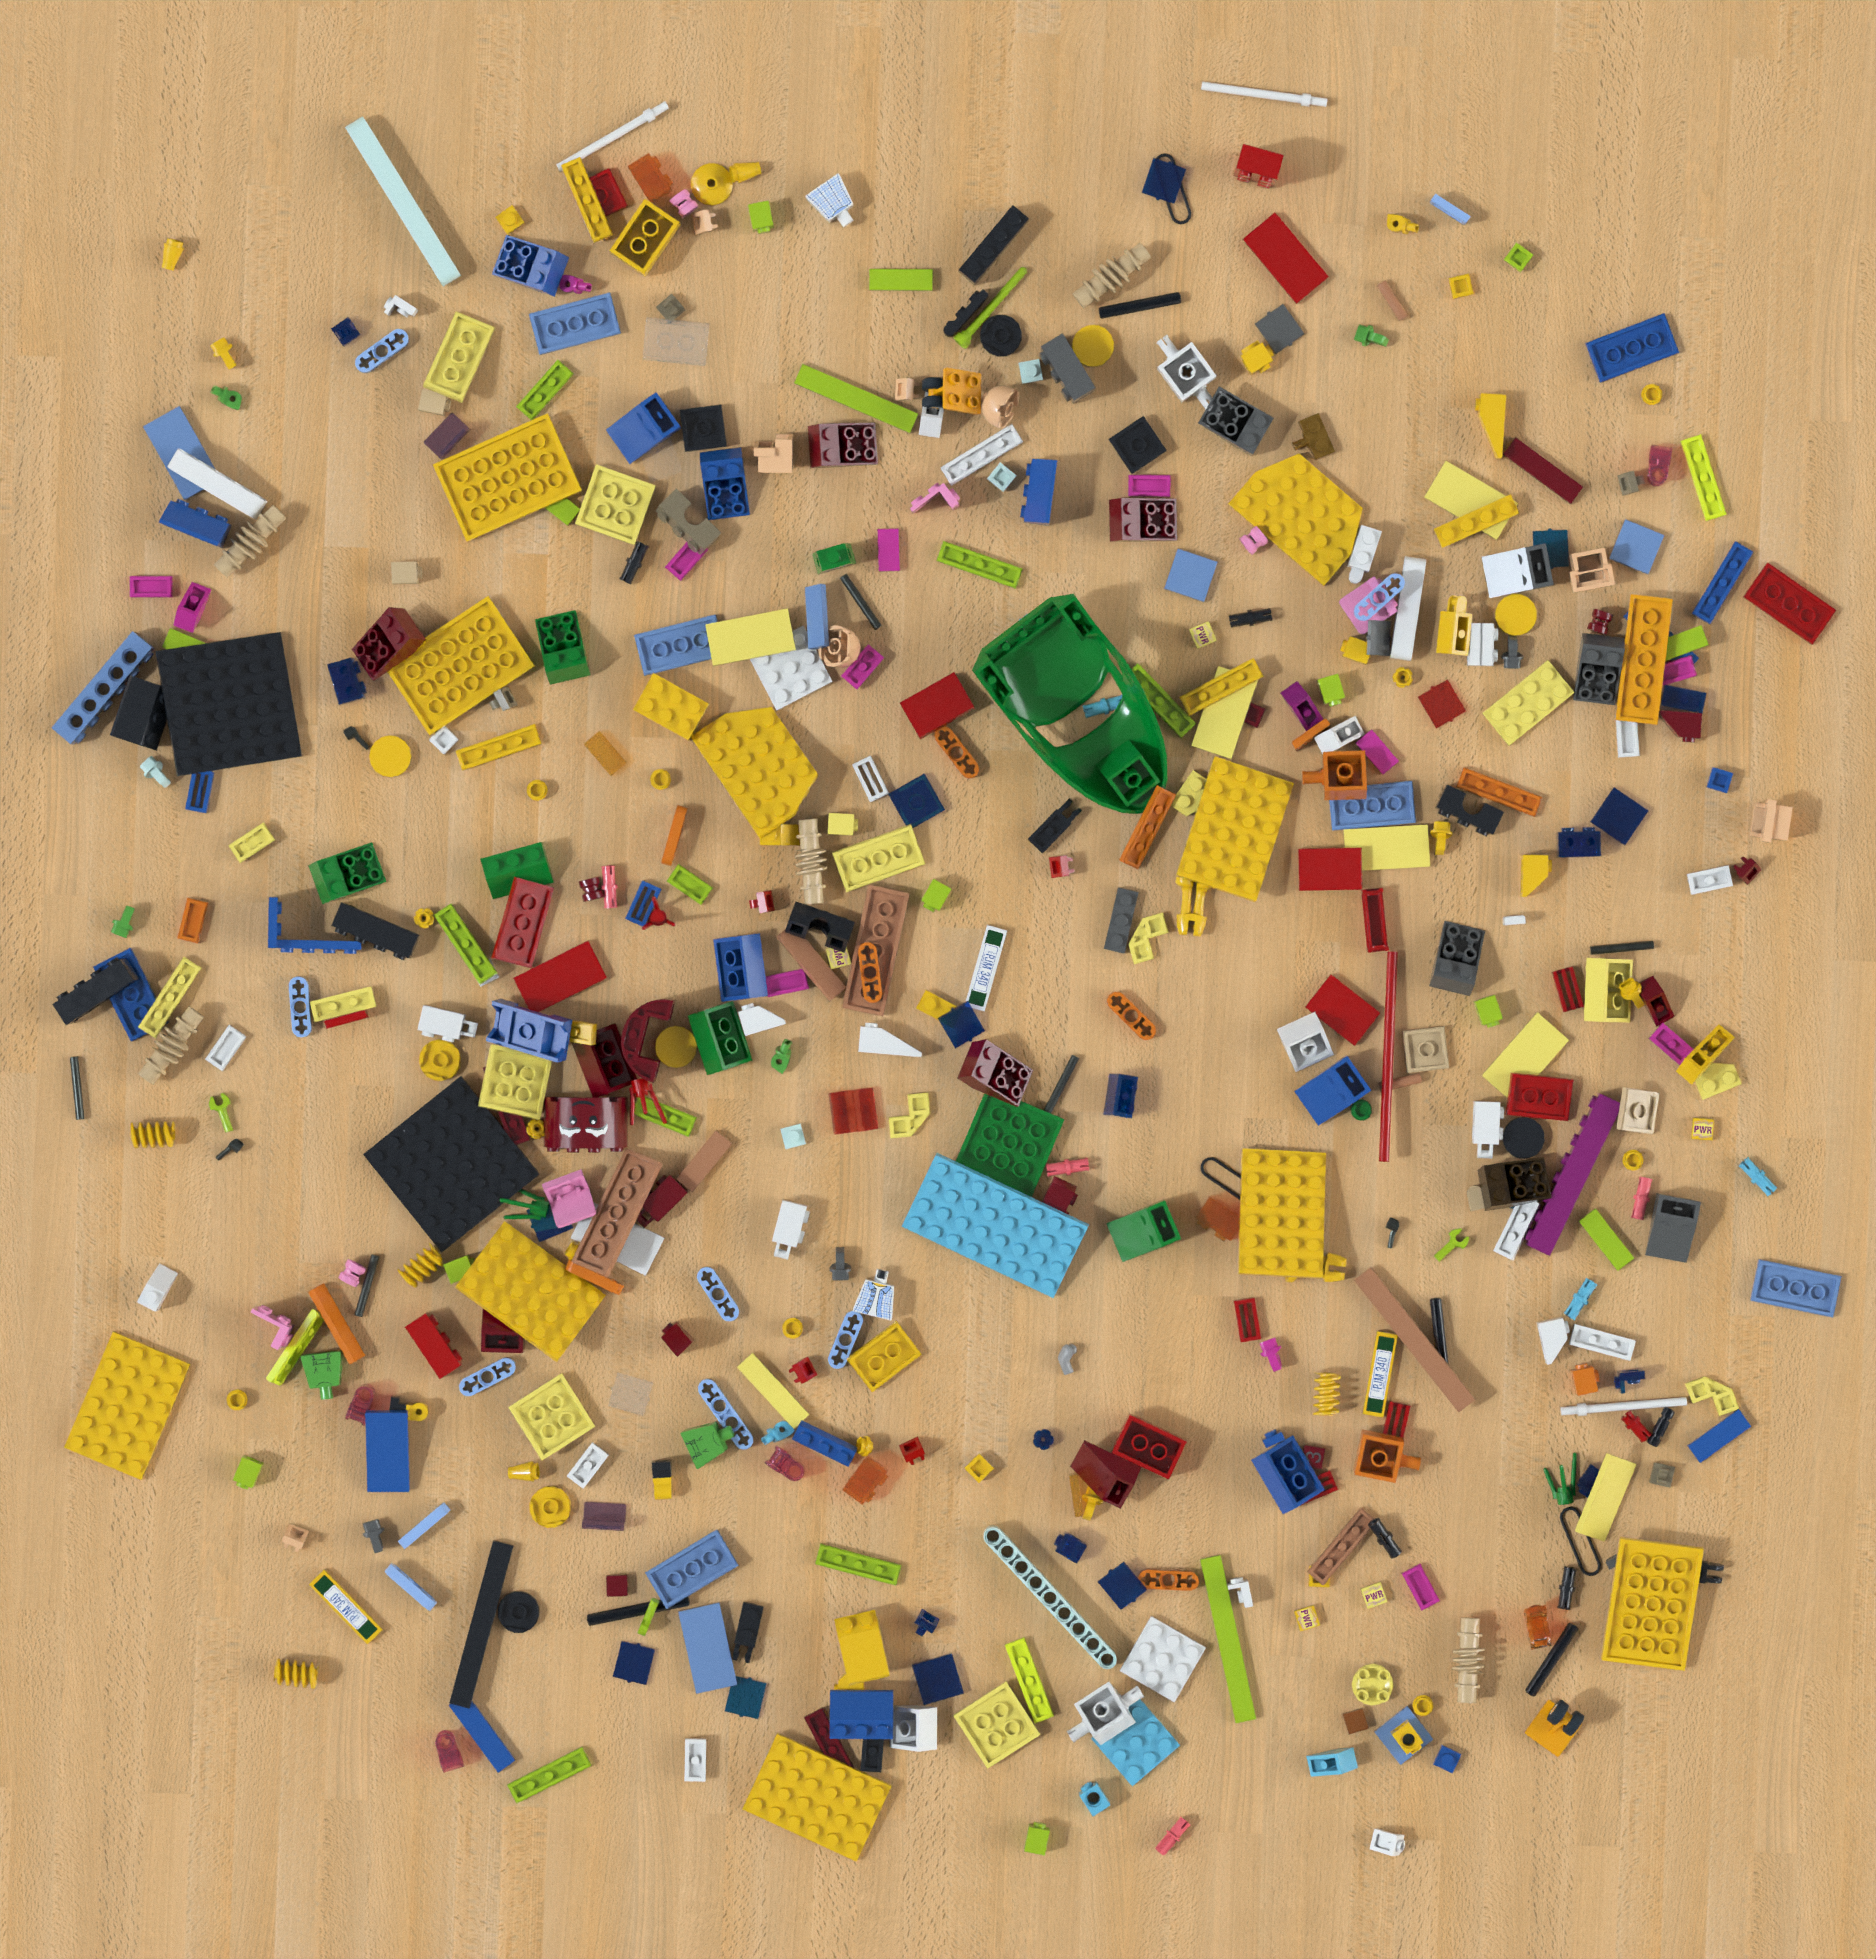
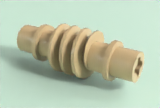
M1141 243L1130 251L1124 250L1125 254L1118 260L1113 256L1114 262L1107 259L1108 268L1100 264L1101 273L1096 269L1092 270L1095 277L1088 282L1084 280V285L1073 293L1083 308L1094 300L1100 301L1099 297L1106 291L1108 292V289L1116 293L1115 284L1123 288L1121 279L1129 283L1128 275L1136 269L1138 271L1141 270L1140 266L1151 258Z
M274 505L263 515L260 513L258 515L260 518L253 525L247 521L250 529L242 526L241 529L244 535L235 533L238 541L230 538L234 545L228 551L223 550L222 553L224 555L214 564L224 576L228 578L237 568L241 569V564L248 557L256 559L253 551L262 553L259 545L268 547L265 539L273 531L277 533V527L286 519Z
M817 819L799 820L800 835H797V838H800L801 850L796 851L802 853L796 855L795 859L802 860V862L795 864V866L803 870L797 872L796 875H803L804 886L801 887V890H804L805 904L824 903L822 888L826 887L822 885L821 871L827 869V866L820 865V863L826 861L827 858L819 856L826 852V849L819 848V837H822V835L818 833Z
M189 1006L181 1017H176L177 1023L172 1029L165 1026L168 1036L159 1034L163 1042L154 1041L159 1048H153L155 1052L150 1058L146 1057L145 1061L147 1063L138 1074L154 1085L161 1074L165 1075L167 1073L165 1069L170 1062L178 1064L179 1061L175 1056L181 1058L184 1056L180 1049L185 1051L189 1049L185 1042H187L192 1033H197L196 1028L204 1017Z
M1461 1617L1460 1632H1457V1635L1460 1636V1649L1453 1650V1653L1460 1655V1657L1454 1658L1453 1661L1459 1663L1460 1666L1452 1667V1670L1459 1672L1458 1683L1455 1684V1687L1458 1688L1457 1702L1476 1703L1477 1689L1480 1688V1685L1477 1684V1674H1484L1477 1670L1484 1668V1664L1477 1661L1485 1659L1484 1655L1478 1654V1652L1485 1651V1648L1479 1647V1637H1482V1633H1479L1480 1618Z

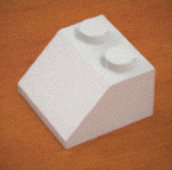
M1315 1012L1277 1029L1295 1072L1334 1055Z
M893 1705V1739H890V1748L917 1752L936 1750L937 1707Z

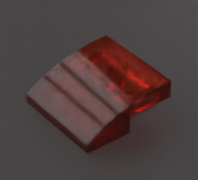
M873 1087L828 1093L834 1135L878 1129Z

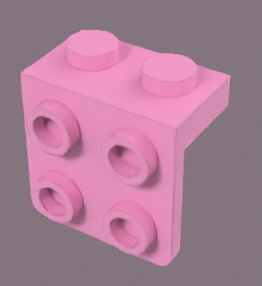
M936 483L928 489L929 494L923 498L920 495L911 502L912 507L910 510L914 514L939 494H941L950 508L954 510L959 506L958 500L960 497L953 488L949 490L944 483L941 485Z
M1372 577L1339 601L1340 606L1360 634L1368 632V620L1384 621L1397 612L1396 607L1398 604L1392 598L1370 619L1360 621L1355 618L1354 607L1382 582L1380 578L1376 580L1375 577ZM1381 591L1375 592L1373 600L1376 603H1383L1385 600L1384 593ZM1369 598L1366 600L1369 603L1366 607L1362 608L1359 606V616L1365 615L1367 617V610L1371 607L1373 610L1377 609V607L1371 604Z
M581 1169L542 1184L558 1228L596 1214L589 1185Z
M264 1305L252 1308L251 1313L280 1327L271 1347L279 1350L288 1346L293 1338V1335L290 1334L294 1327L290 1323L291 1319L281 1314L280 1316L272 1314L273 1310Z

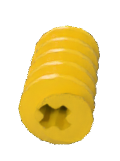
M156 1121L154 1127L151 1126L150 1122H147L146 1128H143L142 1122H139L137 1128L131 1122L130 1134L134 1148H139L140 1143L143 1148H147L149 1143L152 1148H155L157 1142L160 1148H163L165 1143H167L168 1147H172L175 1141L174 1121H172L171 1127L168 1126L167 1121H164L163 1127H160L158 1121Z
M429 1243L430 1251L423 1248V1256L419 1253L416 1254L417 1261L412 1258L409 1259L411 1266L403 1264L404 1272L397 1269L402 1278L414 1288L418 1286L416 1280L424 1282L423 1275L430 1277V1270L437 1271L436 1264L441 1267L444 1264L442 1256L431 1243Z
M1314 1372L1320 1375L1319 1378L1314 1379V1382L1319 1383L1320 1386L1314 1387V1390L1318 1391L1319 1394L1313 1396V1398L1319 1400V1403L1313 1404V1407L1318 1408L1319 1411L1314 1412L1313 1415L1333 1416V1414L1339 1413V1409L1334 1406L1340 1404V1401L1334 1399V1397L1340 1396V1392L1334 1389L1339 1388L1340 1384L1334 1381L1341 1379V1376L1331 1372Z
M278 1658L275 1664L274 1681L277 1679L278 1685H282L285 1680L286 1686H290L293 1681L295 1687H298L300 1682H302L303 1688H307L310 1683L311 1688L315 1689L319 1666L316 1669L314 1668V1663L311 1662L307 1668L305 1661H303L299 1667L297 1660H294L292 1666H290L288 1659L281 1665L280 1658Z

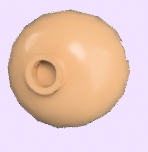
M1000 385L990 389L988 393L985 392L981 398L982 414L985 420L997 428H1005L1014 415L1011 412L1013 405L1018 406L1019 391Z
M836 625L829 627V646L818 649L821 660H824L827 666L835 668H845L852 665L857 660L861 649L860 640L857 635L847 627Z

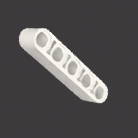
M179 448L167 466L172 471L256 520L267 503V500Z
M1408 556L1404 558L1402 577L1404 578L1405 585L1399 592L1390 658L1411 661L1426 559Z

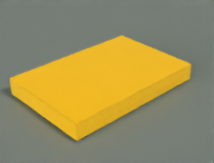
M895 1321L846 1359L870 1391L874 1392L922 1354L899 1323Z

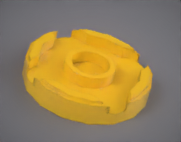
M1088 325L1081 328L1075 334L1072 349L1081 364L1088 367H1098L1110 359L1114 351V341L1111 334L1105 328L1099 325Z
M1511 594L1504 597L1498 603L1495 609V620L1497 626L1504 633L1520 636L1533 628L1537 620V610L1534 603L1528 597L1521 594Z
M391 735L381 737L375 741L369 754L373 769L386 777H396L404 773L410 765L412 758L411 750L407 743L401 738Z
M673 1026L666 1028L660 1033L656 1039L655 1050L662 1063L668 1067L678 1068L687 1065L693 1060L697 1051V1043L691 1031L684 1027Z
M437 1039L423 1047L419 1056V1064L421 1070L428 1078L435 1081H444L452 1078L458 1072L461 1065V1056L453 1043Z
M545 1486L538 1489L532 1496L529 1503L530 1514L539 1525L545 1528H555L562 1525L568 1519L571 1512V1501L568 1494L561 1488Z

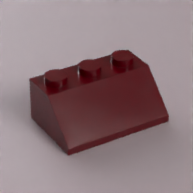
M616 1023L596 1030L595 1045L571 1042L592 1097L606 1095L631 1085V1081L637 1080L635 1073L623 1056L621 1036Z

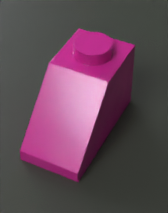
M191 582L177 608L173 626L193 633L201 619L211 589Z

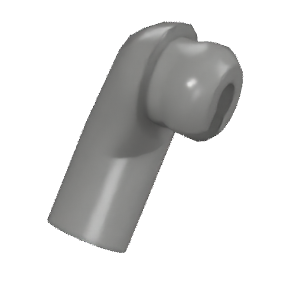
M1071 1343L1064 1345L1058 1355V1361L1064 1375L1074 1372L1070 1360L1073 1354H1076L1077 1348Z

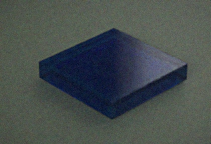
M925 773L888 794L905 825L911 824L912 828L945 810Z
M1613 787L1590 823L1625 846L1648 810Z
M952 1653L912 1664L924 1705L964 1694Z

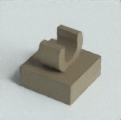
M670 294L656 306L669 323H672L686 311L673 294Z
M1634 471L1617 475L1622 496L1638 492V485L1645 483L1643 475L1635 477Z
M508 686L495 691L496 699L489 702L493 710L501 707L502 711H506L517 706Z
M1654 1462L1649 1483L1670 1488L1675 1467Z

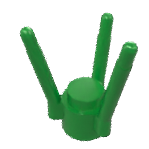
M521 1189L518 1192L534 1199L531 1204L500 1198V1202L530 1208V1213H533L505 1215L504 1219L541 1220V1217L546 1218L549 1201H545V1197H540Z
M1573 1453L1571 1487L1566 1485L1563 1465L1559 1466L1562 1486L1557 1487V1490L1548 1469H1543L1551 1488L1553 1499H1557L1558 1505L1574 1503L1573 1496H1576L1577 1453Z

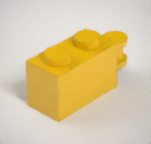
M1450 596L1447 611H1440L1436 653L1468 656L1472 614L1466 613V597Z

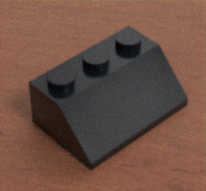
M130 675L110 735L157 751L167 722L161 685Z

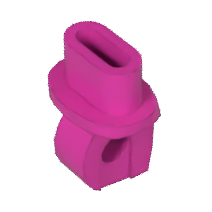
M563 275L559 287L564 292L581 294L583 291L590 292L592 284L586 283L583 279L575 276Z
M1275 1337L1259 1343L1263 1351L1260 1354L1263 1357H1268L1273 1372L1282 1369V1363L1277 1353L1282 1347L1281 1345L1278 1346Z

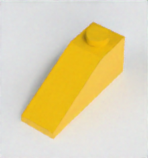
M1481 393L1479 398H1475V411H1478L1479 420L1495 458L1502 459L1506 395Z
M1718 1024L1683 1060L1676 1072L1692 1085L1735 1037Z

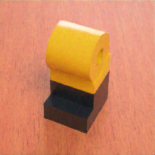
M391 1396L389 1410H408V1420L422 1421L428 1416L429 1408L424 1402H416L414 1404L400 1402V1396Z
M671 1460L652 1461L655 1500L672 1499Z

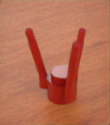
M653 896L652 902L655 910L650 915V921L642 926V930L652 925L661 926L665 923L675 927L676 924L667 919L666 913L660 910L657 899Z
M643 1078L631 1081L632 1087L629 1088L630 1125H634L635 1094L636 1098L641 1099L643 1113L647 1114L645 1096H648V1092L662 1122L666 1124L667 1120L655 1096L652 1083L648 1084V1081Z

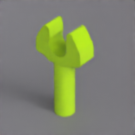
M221 1093L223 1104L217 1105L215 1098L212 1096L210 1097L209 1107L210 1110H215L219 1113L226 1133L233 1130L226 1110L231 1101L226 1094Z
M1461 1228L1451 1230L1449 1232V1242L1434 1255L1439 1262L1455 1247L1464 1249L1467 1246L1468 1236L1463 1238L1462 1241L1456 1240V1235L1462 1231Z
M651 1599L637 1632L638 1634L646 1635L659 1604L658 1599Z

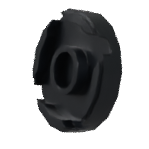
M996 315L989 318L983 324L980 331V341L983 348L989 354L996 357H1006L1013 354L1019 348L1022 340L1019 324L1007 315Z
M1519 1117L1510 1121L1503 1132L1505 1149L1512 1156L1520 1159H1527L1537 1155L1545 1142L1544 1131L1541 1125L1528 1117Z
M513 1591L507 1594L500 1601L498 1607L499 1621L504 1628L513 1633H524L530 1630L537 1623L540 1615L536 1599L524 1591Z

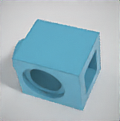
M1090 1781L1080 1788L1082 1791L1079 1792V1796L1092 1816L1110 1806V1801L1097 1781L1093 1784ZM1092 1792H1096L1100 1796L1096 1802H1090L1087 1797Z

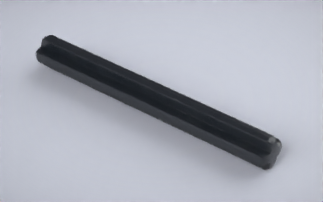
M689 1596L668 1609L659 1600L655 1613L689 1606ZM650 1602L588 1614V1625L593 1626L645 1615Z

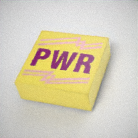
M1209 621L1189 629L1197 649L1217 641Z
M847 947L845 953L832 948L826 949L831 969L851 964Z
M1381 1582L1360 1588L1367 1609L1387 1602Z

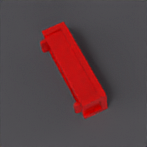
M1383 888L1361 890L1367 953L1389 951Z

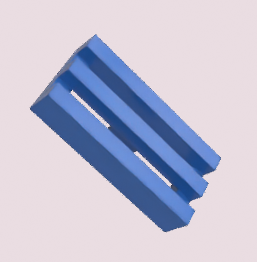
M215 772L199 773L201 776L195 807L191 806L197 773L192 774L186 810L207 813ZM205 775H209L203 808H199Z
M642 880L625 919L644 926L654 907L652 901L643 921H639V918L651 891H656L654 896L658 899L662 889ZM646 886L648 887V890L644 896V899L639 907V910L635 918L631 917V915L636 907V904L640 898V895L644 887Z

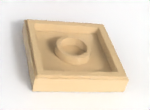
M1445 1026L1402 1031L1407 1073L1449 1068Z
M1623 1087L1616 1129L1653 1134L1660 1093Z

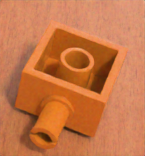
M1365 750L1323 752V769L1321 771H1302L1303 785L1319 783L1324 785V800L1367 798Z
M1362 1429L1353 1471L1354 1475L1396 1483L1400 1467L1419 1471L1421 1457L1403 1454V1437Z

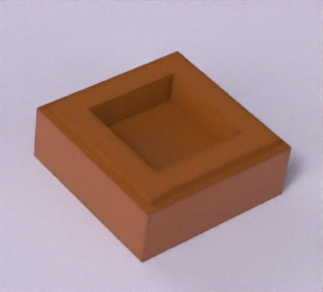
M1363 1708L1343 1713L1349 1735L1369 1729Z

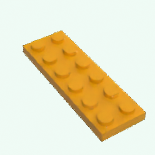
M1630 595L1625 652L1615 720L1658 725L1673 599Z

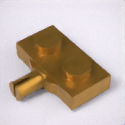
M1319 413L1298 422L1303 438L1292 442V446H1295V451L1306 446L1311 451L1314 460L1335 452Z

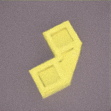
M1163 912L1142 918L1128 943L1134 964L1154 959L1149 938L1169 933Z
M928 1092L907 1094L909 1115L889 1117L891 1138L911 1137L930 1115Z
M1705 1376L1685 1383L1692 1403L1712 1397L1719 1416L1739 1409L1733 1390Z

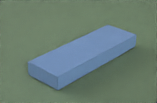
M817 584L805 587L808 649L815 650L828 647L826 585Z

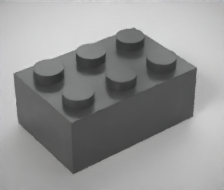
M1063 333L1041 346L1039 356L1045 366L1050 365L1052 369L1050 374L1055 383H1061L1063 387L1061 392L1067 402L1071 400L1074 404L1095 391L1096 387Z

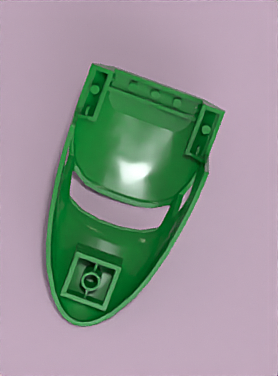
M1074 594L1048 598L981 649L972 669L973 673L1031 748L1067 784L1086 798L1103 807L1129 814L1144 812L1157 785L1164 789L1166 788L1168 776L1164 739L1146 694L1124 657L1094 623ZM1108 650L1118 662L1122 674L1110 660ZM1109 672L1122 693V699L1115 711L1101 725L1079 740L1059 747L1053 746L1036 727L1052 724L1077 709L1101 687ZM1017 721L1023 724L1033 739L1024 732Z

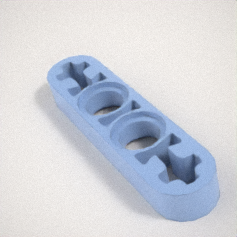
M712 1379L702 1380L698 1386V1392L723 1428L727 1427V1418L735 1417L738 1425L732 1429L733 1432L742 1426L744 1430L740 1432L744 1437L749 1436V1444H740L738 1442L740 1440L738 1434L731 1439L739 1449L750 1448L753 1443L752 1433L716 1382ZM704 1383L713 1385L711 1391L714 1395L716 1392L720 1394L714 1397L711 1402L707 1399L711 1398V1395L708 1392L704 1393L702 1391ZM716 1400H723L725 1402L726 1408L723 1411L715 1410L714 1402Z

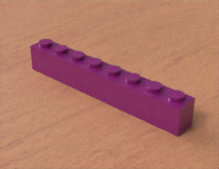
M1600 1093L1591 1097L1588 1104L1590 1110L1587 1115L1584 1114L1579 1122L1581 1129L1578 1134L1574 1133L1570 1141V1145H1572L1569 1153L1565 1152L1561 1160L1563 1166L1560 1172L1556 1171L1551 1181L1554 1183L1551 1189L1552 1198L1542 1200L1545 1204L1542 1210L1538 1209L1534 1218L1536 1223L1533 1229L1529 1228L1524 1238L1527 1240L1526 1245L1549 1256L1619 1113L1620 1103Z

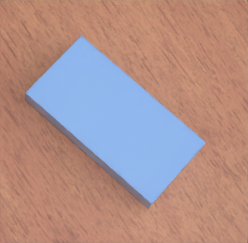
M1437 194L1430 201V204L1463 225L1471 217Z

